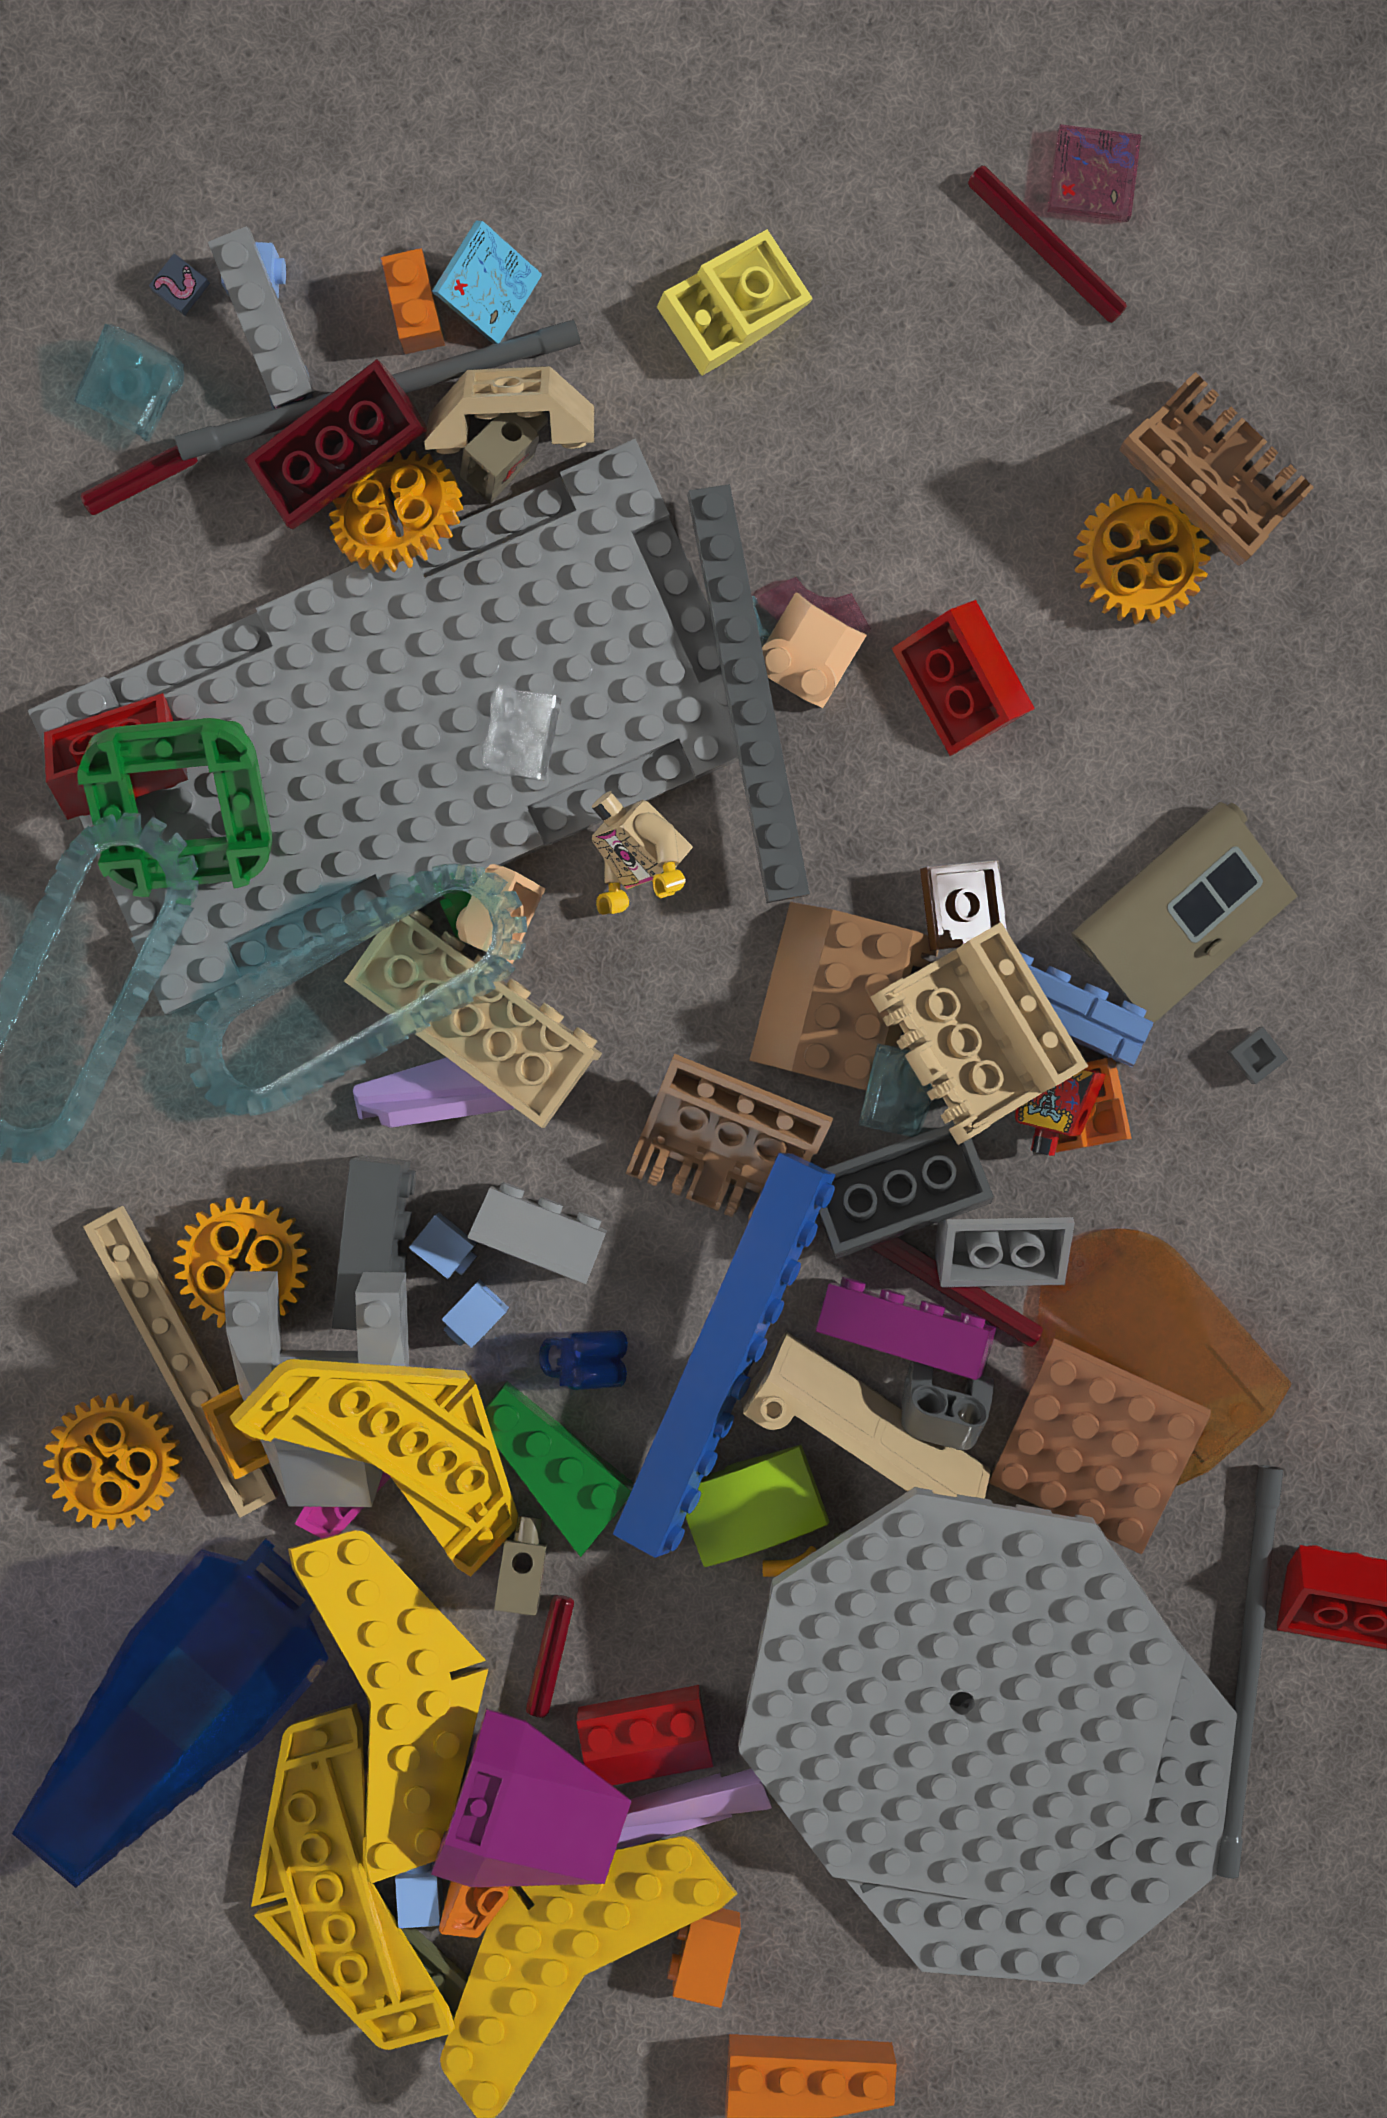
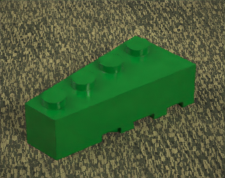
M506 1381L484 1408L495 1444L581 1557L628 1500L634 1483L511 1383Z

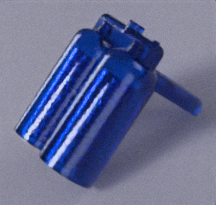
M621 1330L573 1332L567 1337H548L542 1342L539 1350L541 1370L550 1378L560 1379L559 1386H567L571 1390L622 1387L626 1381L627 1372L621 1358L627 1352V1338ZM553 1345L557 1346L558 1350L561 1349L560 1358L556 1359V1364L560 1367H556V1369H553L549 1362V1350Z

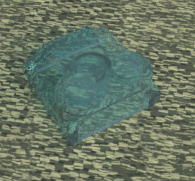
M105 324L74 402L97 411L140 435L141 439L150 441L171 395L179 391L183 385L184 364L175 356L143 338L112 324Z
M877 1043L859 1121L860 1126L910 1137L919 1135L932 1102L927 1092L933 1089L931 1083L924 1087L922 1086L905 1057L911 1051Z

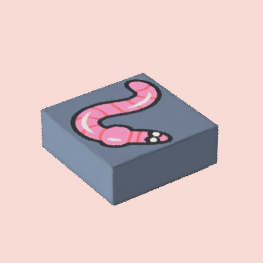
M174 253L150 283L149 287L154 293L185 316L210 283L207 278Z

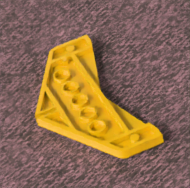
M290 1359L276 1366L230 1416L233 1425L250 1437L269 1442L274 1438L372 1464L390 1475L444 1548L457 1569L470 1577L516 1529L518 1513L476 1382L471 1375H467L465 1370Z
M350 1530L288 1548L293 1571L303 1588L308 1592L367 1696L370 1712L366 1836L363 1837V1864L367 1881L372 1884L435 1861L444 1832L448 1831L455 1810L488 1668L484 1667L451 1678L450 1672L486 1661L485 1658L366 1532Z
M357 1703L298 1720L289 1726L282 1736L251 1907L285 1897L287 1902L259 1909L254 1914V1917L379 2048L391 2050L451 2034L455 2025L447 2002L402 1929L398 1928L397 1921L375 1885L367 1881L363 1864V1837L366 1836L363 1723Z
M677 1836L615 1850L605 1884L521 1886L535 1904L532 1908L515 1886L508 1890L509 1899L486 1928L453 2020L455 2028L451 2034H448L440 2057L441 2068L476 2118H495L504 2110L514 2094L519 2081L586 1974L720 1910L738 1894L694 1839L688 1836Z

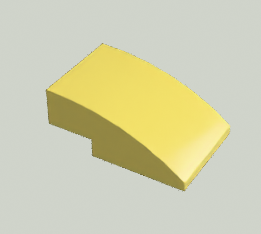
M767 229L704 263L697 274L664 291L657 309L703 376L771 333L807 306L813 298Z

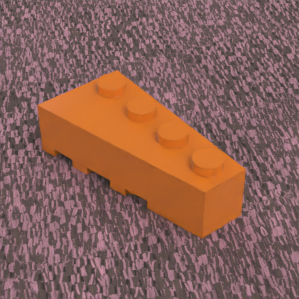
M729 2034L725 2118H833L894 2106L897 2063L892 2042Z

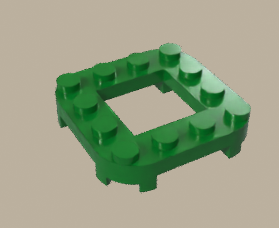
M203 718L113 727L91 738L78 768L77 778L78 785L84 786L100 852L98 866L104 877L109 875L119 885L133 890L132 896L149 897L151 889L231 881L234 889L249 885L250 879L257 876L266 866L272 846V830L256 750L241 724L235 721ZM208 766L209 772H213L226 836L145 844L129 773Z

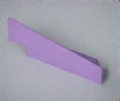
M447 1057L360 1083L353 1088L358 1118L364 1119L378 1116L381 1125L391 1128L515 1109Z
M748 1769L721 1777L720 1773L633 1798L631 1799L616 1850L730 1818L732 1814L770 1809L772 1805L767 1789L754 1771Z

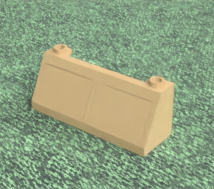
M788 1331L784 1333L741 1399L744 1415L763 1428L769 1430L781 1429L795 1415L907 1492L914 1487L932 1490L934 1494L957 1497V1494L985 1499L991 1472L989 1467L963 1450H956L910 1436L902 1427V1409Z

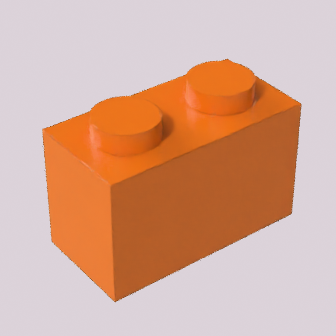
M422 248L381 257L398 336L404 353L409 354L445 346L429 271Z
M721 1908L677 1930V1939L682 1940L679 1954L672 1953L667 1971V1979L673 1980V1997L718 2008L722 2007L741 1930L740 1912Z

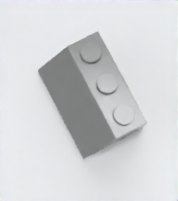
M502 1182L500 1188L492 1185L482 1203L468 1238L586 1284L607 1232L606 1229L600 1228L602 1221L582 1212L578 1213L577 1218L562 1213L563 1205L544 1197H540L538 1203L523 1197L525 1190L506 1182Z
M1073 1217L946 1219L938 1222L934 1254L940 1286L1065 1285L1075 1224Z

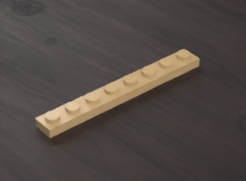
M118 1207L83 1226L238 1516L241 1518L276 1499L279 1494L264 1466L236 1480L234 1479L201 1407V1404L224 1391L125 1207Z

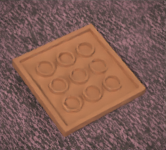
M1054 1339L993 1470L989 1483L1043 1509L1051 1510L1054 1514L1075 1517V1514L1093 1517L1107 1539L1142 1555L1210 1418L1211 1410Z

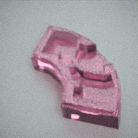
M795 576L759 596L765 609L777 621H779L792 597L797 592L811 604L847 626L865 634L871 630L852 593L837 598L819 596L807 590Z

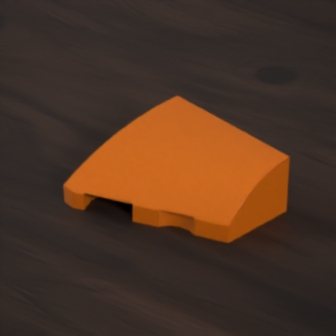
M1112 1058L1086 1062L1088 1067L1085 1069L1105 1073V1079L1083 1132L1080 1136L1060 1134L1056 1153L1132 1139L1116 1061Z

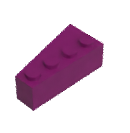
M842 1277L840 1283L833 1282L828 1284L815 1332L977 1380L984 1374L997 1329L996 1326L986 1324V1319L963 1312L961 1316L944 1312L946 1307L921 1300L920 1305L904 1301L905 1295L887 1289H881L880 1294L864 1290L865 1283Z

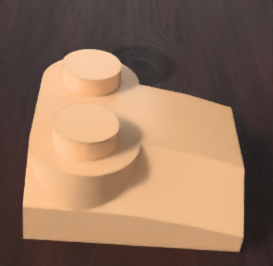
M796 592L765 645L762 647L767 676L800 698L824 708L867 635L842 623L811 604Z
M491 864L486 869L480 870L473 884L474 892L467 907L460 912L456 921V928L461 941L513 964L514 957L546 889L511 869Z

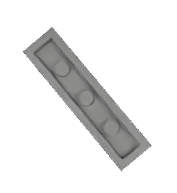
M246 226L209 241V247L274 407L278 408L315 393L250 228Z

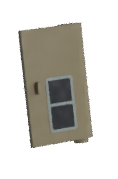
M1218 802L1071 932V936L1076 944L1091 960L1104 968L1129 1002L1147 1010L1144 1018L1152 1021L1153 1024L1298 897L1244 824L1248 821L1244 812L1232 802L1228 805Z

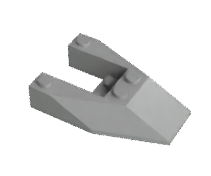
M235 1271L224 1290L226 1332L240 1393L244 1401L276 1366L290 1359L409 1367L405 1272H363L355 1291L358 1351L282 1350L278 1271ZM274 1438L271 1442L260 1439L288 1506L372 1507L383 1471L375 1465Z

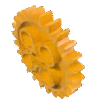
M399 451L395 454L392 462H384L343 493L345 497L333 500L337 510L329 513L334 523L330 526V530L341 552L345 553L351 563L357 561L361 569H365L371 564L375 572L379 573L386 563L391 571L395 572L399 562L402 561L405 562L408 568H411L413 557L418 555L426 561L428 560L427 549L430 547L439 551L442 549L438 541L440 537L452 538L453 535L448 526L460 523L456 512L463 510V505L459 500L463 496L451 470L446 469L442 460L434 462L430 454H426L420 460L416 451H412L407 460H404ZM389 487L391 488V491L394 497L396 498V500H394V506L389 497ZM398 517L403 526V536L401 535V531L396 524L398 522Z
M1150 487L1144 489L1140 498H1137L1133 488H1129L1125 493L1124 501L1115 493L1109 499V506L1101 502L1095 508L1098 517L1089 515L1084 521L1089 530H1081L1077 535V539L1086 545L1080 546L1074 551V556L1085 559L1084 562L1075 568V572L1087 573L1088 575L1086 580L1080 585L1081 589L1089 587L1095 589L1089 601L1093 603L1101 598L1106 602L1102 610L1104 614L1113 607L1117 608L1118 621H1121L1128 613H1132L1134 624L1140 623L1145 613L1152 624L1160 618V610L1165 617L1170 618L1176 613L1174 604L1180 609L1185 608L1190 603L1186 595L1194 597L1201 590L1195 582H1202L1208 575L1199 566L1206 565L1211 560L1210 556L1200 553V550L1210 543L1209 539H1197L1196 534L1201 529L1191 525L1189 518L1184 513L1182 514L1174 503L1171 505L1166 503L1167 498L1162 494L1156 499H1152ZM1151 524H1157L1165 530V540L1156 539L1151 534ZM1109 533H1121L1125 537L1126 547L1119 548L1114 546L1109 538ZM1168 547L1177 548V553H1156L1146 563L1143 557H1135L1116 565L1107 564V559L1119 560L1130 558L1138 549H1140L1142 555H1147ZM1158 565H1168L1174 572V580L1163 579L1158 572ZM1118 572L1129 573L1134 579V588L1123 587L1119 583Z
M251 1196L243 1198L241 1207H238L234 1197L226 1199V1210L218 1202L210 1204L212 1216L203 1211L195 1214L200 1226L188 1224L184 1227L192 1237L191 1239H180L177 1241V1245L185 1249L186 1254L174 1257L173 1260L185 1265V1270L174 1276L175 1279H187L188 1285L180 1291L181 1295L193 1293L195 1296L189 1308L193 1309L202 1304L205 1307L202 1315L204 1321L216 1314L218 1315L217 1327L221 1328L226 1324L224 1290L234 1272L239 1271L240 1265L234 1262V1259L245 1253L250 1230L254 1228L257 1234L245 1259V1262L251 1265V1268L245 1271H278L280 1314L282 1316L286 1315L289 1309L285 1300L297 1303L301 1299L293 1290L294 1287L304 1288L308 1284L306 1280L299 1277V1273L311 1269V1265L300 1262V1257L309 1253L310 1248L298 1247L296 1243L305 1236V1233L298 1232L292 1234L290 1231L296 1219L291 1218L282 1222L280 1220L283 1212L281 1206L271 1213L267 1212V1199L261 1200L257 1207L253 1208ZM225 1226H230L238 1232L239 1242L235 1248L228 1247L222 1242L221 1231ZM263 1240H271L276 1244L278 1257L275 1261H268L262 1257L260 1245ZM211 1265L218 1266L224 1271L225 1282L223 1286H215L208 1280L207 1273Z
M112 1393L107 1397L105 1405L101 1397L97 1395L91 1399L90 1408L84 1402L75 1406L77 1416L68 1412L61 1417L66 1427L57 1426L52 1429L51 1433L59 1441H52L45 1445V1449L54 1453L55 1457L43 1462V1466L54 1468L55 1473L45 1481L46 1483L59 1484L60 1488L52 1497L56 1499L65 1496L68 1499L63 1507L64 1512L71 1510L73 1507L79 1509L76 1518L77 1522L90 1515L92 1516V1528L96 1529L104 1519H107L109 1530H114L121 1518L124 1525L130 1528L135 1524V1514L143 1522L151 1516L149 1507L158 1511L164 1506L160 1496L169 1497L173 1494L174 1489L166 1482H174L180 1478V1474L170 1469V1467L180 1463L182 1457L171 1454L170 1450L180 1444V1441L175 1439L167 1440L166 1434L172 1430L173 1425L160 1427L158 1422L163 1412L159 1411L150 1417L147 1414L149 1408L148 1401L135 1408L133 1395L127 1396L122 1404H119L117 1394ZM106 1423H113L118 1426L121 1432L120 1441L116 1442L108 1439L104 1430ZM86 1436H92L94 1443H89ZM78 1452L88 1455L91 1459L92 1467L90 1471L82 1470L77 1465L76 1454ZM135 1452H143L149 1457L151 1462L149 1470H142L137 1467L134 1462ZM114 1454L119 1460L114 1468H110L107 1462L110 1460V1456ZM132 1480H137L140 1483V1487L136 1488ZM106 1482H114L120 1487L122 1492L121 1499H112L108 1496L105 1490Z

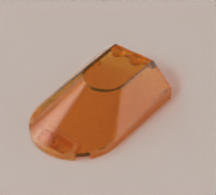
M1109 1228L1080 1237L1071 1243L1065 1285H1041L1037 1317L1038 1324L1043 1328L1041 1336L1048 1351L1053 1340L1057 1339L1211 1410L1210 1418L1176 1486L1209 1472L1270 1420L1292 1385L1290 1380L1188 1262L1168 1243L1146 1232L1133 1229Z

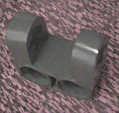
M910 1361L902 1396L901 1424L904 1430L910 1436L919 1440L956 1450L971 1449L976 1444L989 1417L993 1395V1377L982 1375L977 1380L969 1378L965 1394L933 1386L934 1367Z

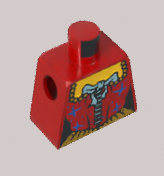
M1084 1069L1016 1109L1015 1120L1017 1123L1035 1127L1031 1151L1055 1156L1060 1134L1068 1136L1081 1135L1104 1082L1105 1073Z

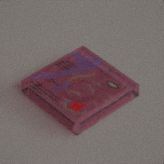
M1060 124L1057 130L1047 212L1129 222L1132 215L1141 135Z

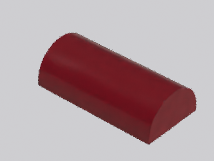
M376 359L244 460L287 527L294 530L425 433L427 427L404 390L386 367Z

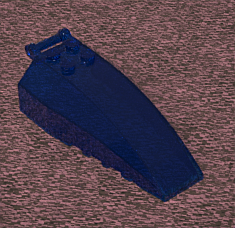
M267 1538L246 1561L201 1549L181 1570L129 1631L107 1669L106 1675L90 1698L85 1711L72 1729L64 1747L51 1765L43 1783L37 1789L12 1832L18 1840L75 1888L116 1857L123 1848L128 1847L140 1838L156 1822L169 1815L185 1799L202 1789L209 1780L221 1771L226 1770L259 1744L309 1688L329 1659L310 1618V1614L316 1606L306 1589L301 1585L292 1569V1565L273 1550L275 1545ZM262 1562L304 1598L305 1601L300 1606L297 1605L256 1568Z

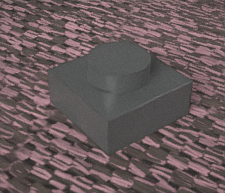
M1264 1027L1256 1028L1227 1051L1228 1055L1251 1084H1257L1288 1060Z

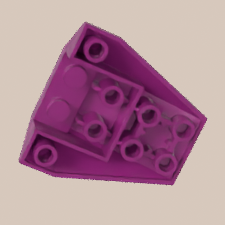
M486 1708L473 1746V1756L448 1831L444 1832L431 1875L468 1887L605 1884L628 1814L631 1799L527 1721Z

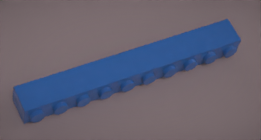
M779 1153L613 1532V1535L654 1558L667 1554L670 1551H675L684 1536L685 1530L681 1526L687 1513L690 1514L699 1502L701 1491L698 1490L703 1476H707L716 1463L718 1454L714 1451L720 1437L724 1438L732 1427L734 1416L731 1412L736 1401L741 1400L746 1394L751 1382V1378L748 1377L753 1362H757L762 1357L766 1349L767 1339L764 1338L770 1323L774 1324L782 1313L784 1301L781 1298L787 1285H792L796 1280L801 1268V1263L798 1262L804 1246L808 1247L811 1244L818 1229L815 1220L820 1209H824L829 1204L834 1194L835 1186L832 1185L836 1174L794 1154Z

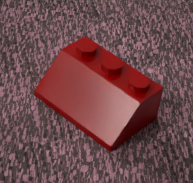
M976 600L949 609L891 648L949 756L1008 726L1035 709Z
M163 693L44 732L46 783L67 820L82 815H90L84 786L78 785L77 774L82 757L91 738L113 727L172 722L173 718ZM187 768L129 773L135 799L160 789L172 788L188 780Z
M1299 1545L1287 1565L1277 1620V1630L1387 1649V1560L1367 1557L1356 1552L1344 1553L1327 1550L1316 1545Z
M699 1685L578 1707L576 1722L584 1765L612 1786L714 1767Z

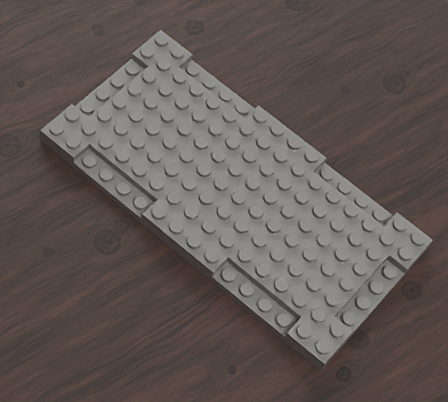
M636 439L560 472V477L466 518L457 525L449 526L453 535L452 538L440 537L438 541L442 549L440 551L431 547L427 549L428 560L426 561L418 555L413 557L411 568H408L405 562L402 561L399 562L397 570L392 572L388 564L385 563L382 570L377 573L371 564L367 568L361 569L359 564L355 563L256 608V613L111 678L100 677L28 710L44 746V732L163 693L173 721L203 718L235 721L243 726L245 733L255 747L272 830V846L266 866L257 876L250 879L249 885L234 889L231 881L151 889L149 897L132 896L133 890L119 885L109 875L106 876L133 935L130 939L164 1014L172 1015L388 918L396 907L406 910L440 895L441 892L434 878L442 874L447 884H455L460 879L456 868L464 865L471 881L476 878L480 870L486 869L491 864L507 865L603 822L592 809V805L598 798L609 791L612 792L623 807H626L641 800H652L739 761L709 605L670 521L669 512ZM208 766L187 768V781L181 782L172 788L160 789L135 799L145 844L226 836L213 772H209ZM91 815L79 816L99 860L100 852Z

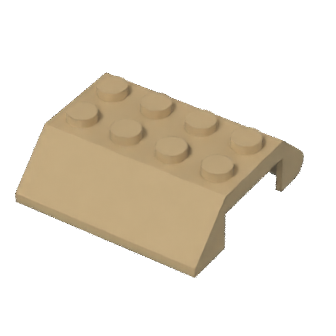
M1002 922L968 940L942 958L905 979L901 978L870 997L879 1013L885 1010L888 1011L889 1015L883 1018L887 1027L899 1023L905 1033L896 1042L901 1050L909 1046L911 1052L907 1053L905 1057L922 1086L924 1087L931 1083L933 1089L927 1092L931 1101L943 1097L949 1108L940 1116L945 1124L953 1120L955 1125L949 1131L958 1145L987 1129L992 1123L1088 1067Z

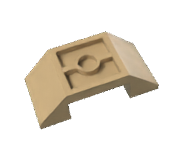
M551 367L467 370L430 412L424 441L425 450L436 449V452L441 454L459 452L469 441L471 414H475V417L479 419H492L498 417L500 413L517 412V415L520 417H536L541 415L542 411H550L552 444H561L562 447L569 449L581 448L586 443L594 442V405Z

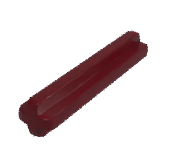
M175 445L82 492L80 495L82 503L91 515H96L195 465L198 460L195 457L183 461L178 447Z
M555 1595L551 1599L526 1706L527 1714L539 1718H545L550 1710L574 1607V1600L564 1595Z

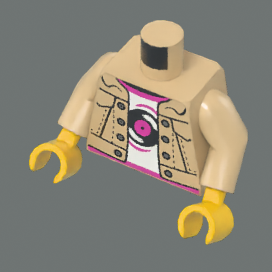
M611 791L598 798L592 805V809L604 823L592 835V842L604 858V883L608 884L609 892L599 894L597 897L596 906L598 912L601 915L616 914L627 909L629 898L626 892L621 890V884L627 890L653 881L654 892L659 898L674 895L676 891L681 890L685 884V877L676 867L693 848L692 845L649 802L641 800L623 807Z

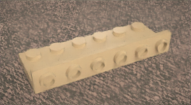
M396 907L344 982L538 1126L545 1128L591 1062L598 1060L602 1055L600 1051L594 1048L597 1040L579 1027H576L574 1032H572L560 1023L564 1016L550 1005L543 1003L541 1007H538L527 999L531 992L511 978L508 983H505L495 975L498 968L478 954L473 959L462 950L466 944L446 930L442 936L430 928L433 920L420 910L412 907L408 912Z

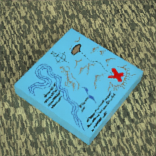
M476 220L432 292L491 343L498 344L542 274L487 224Z

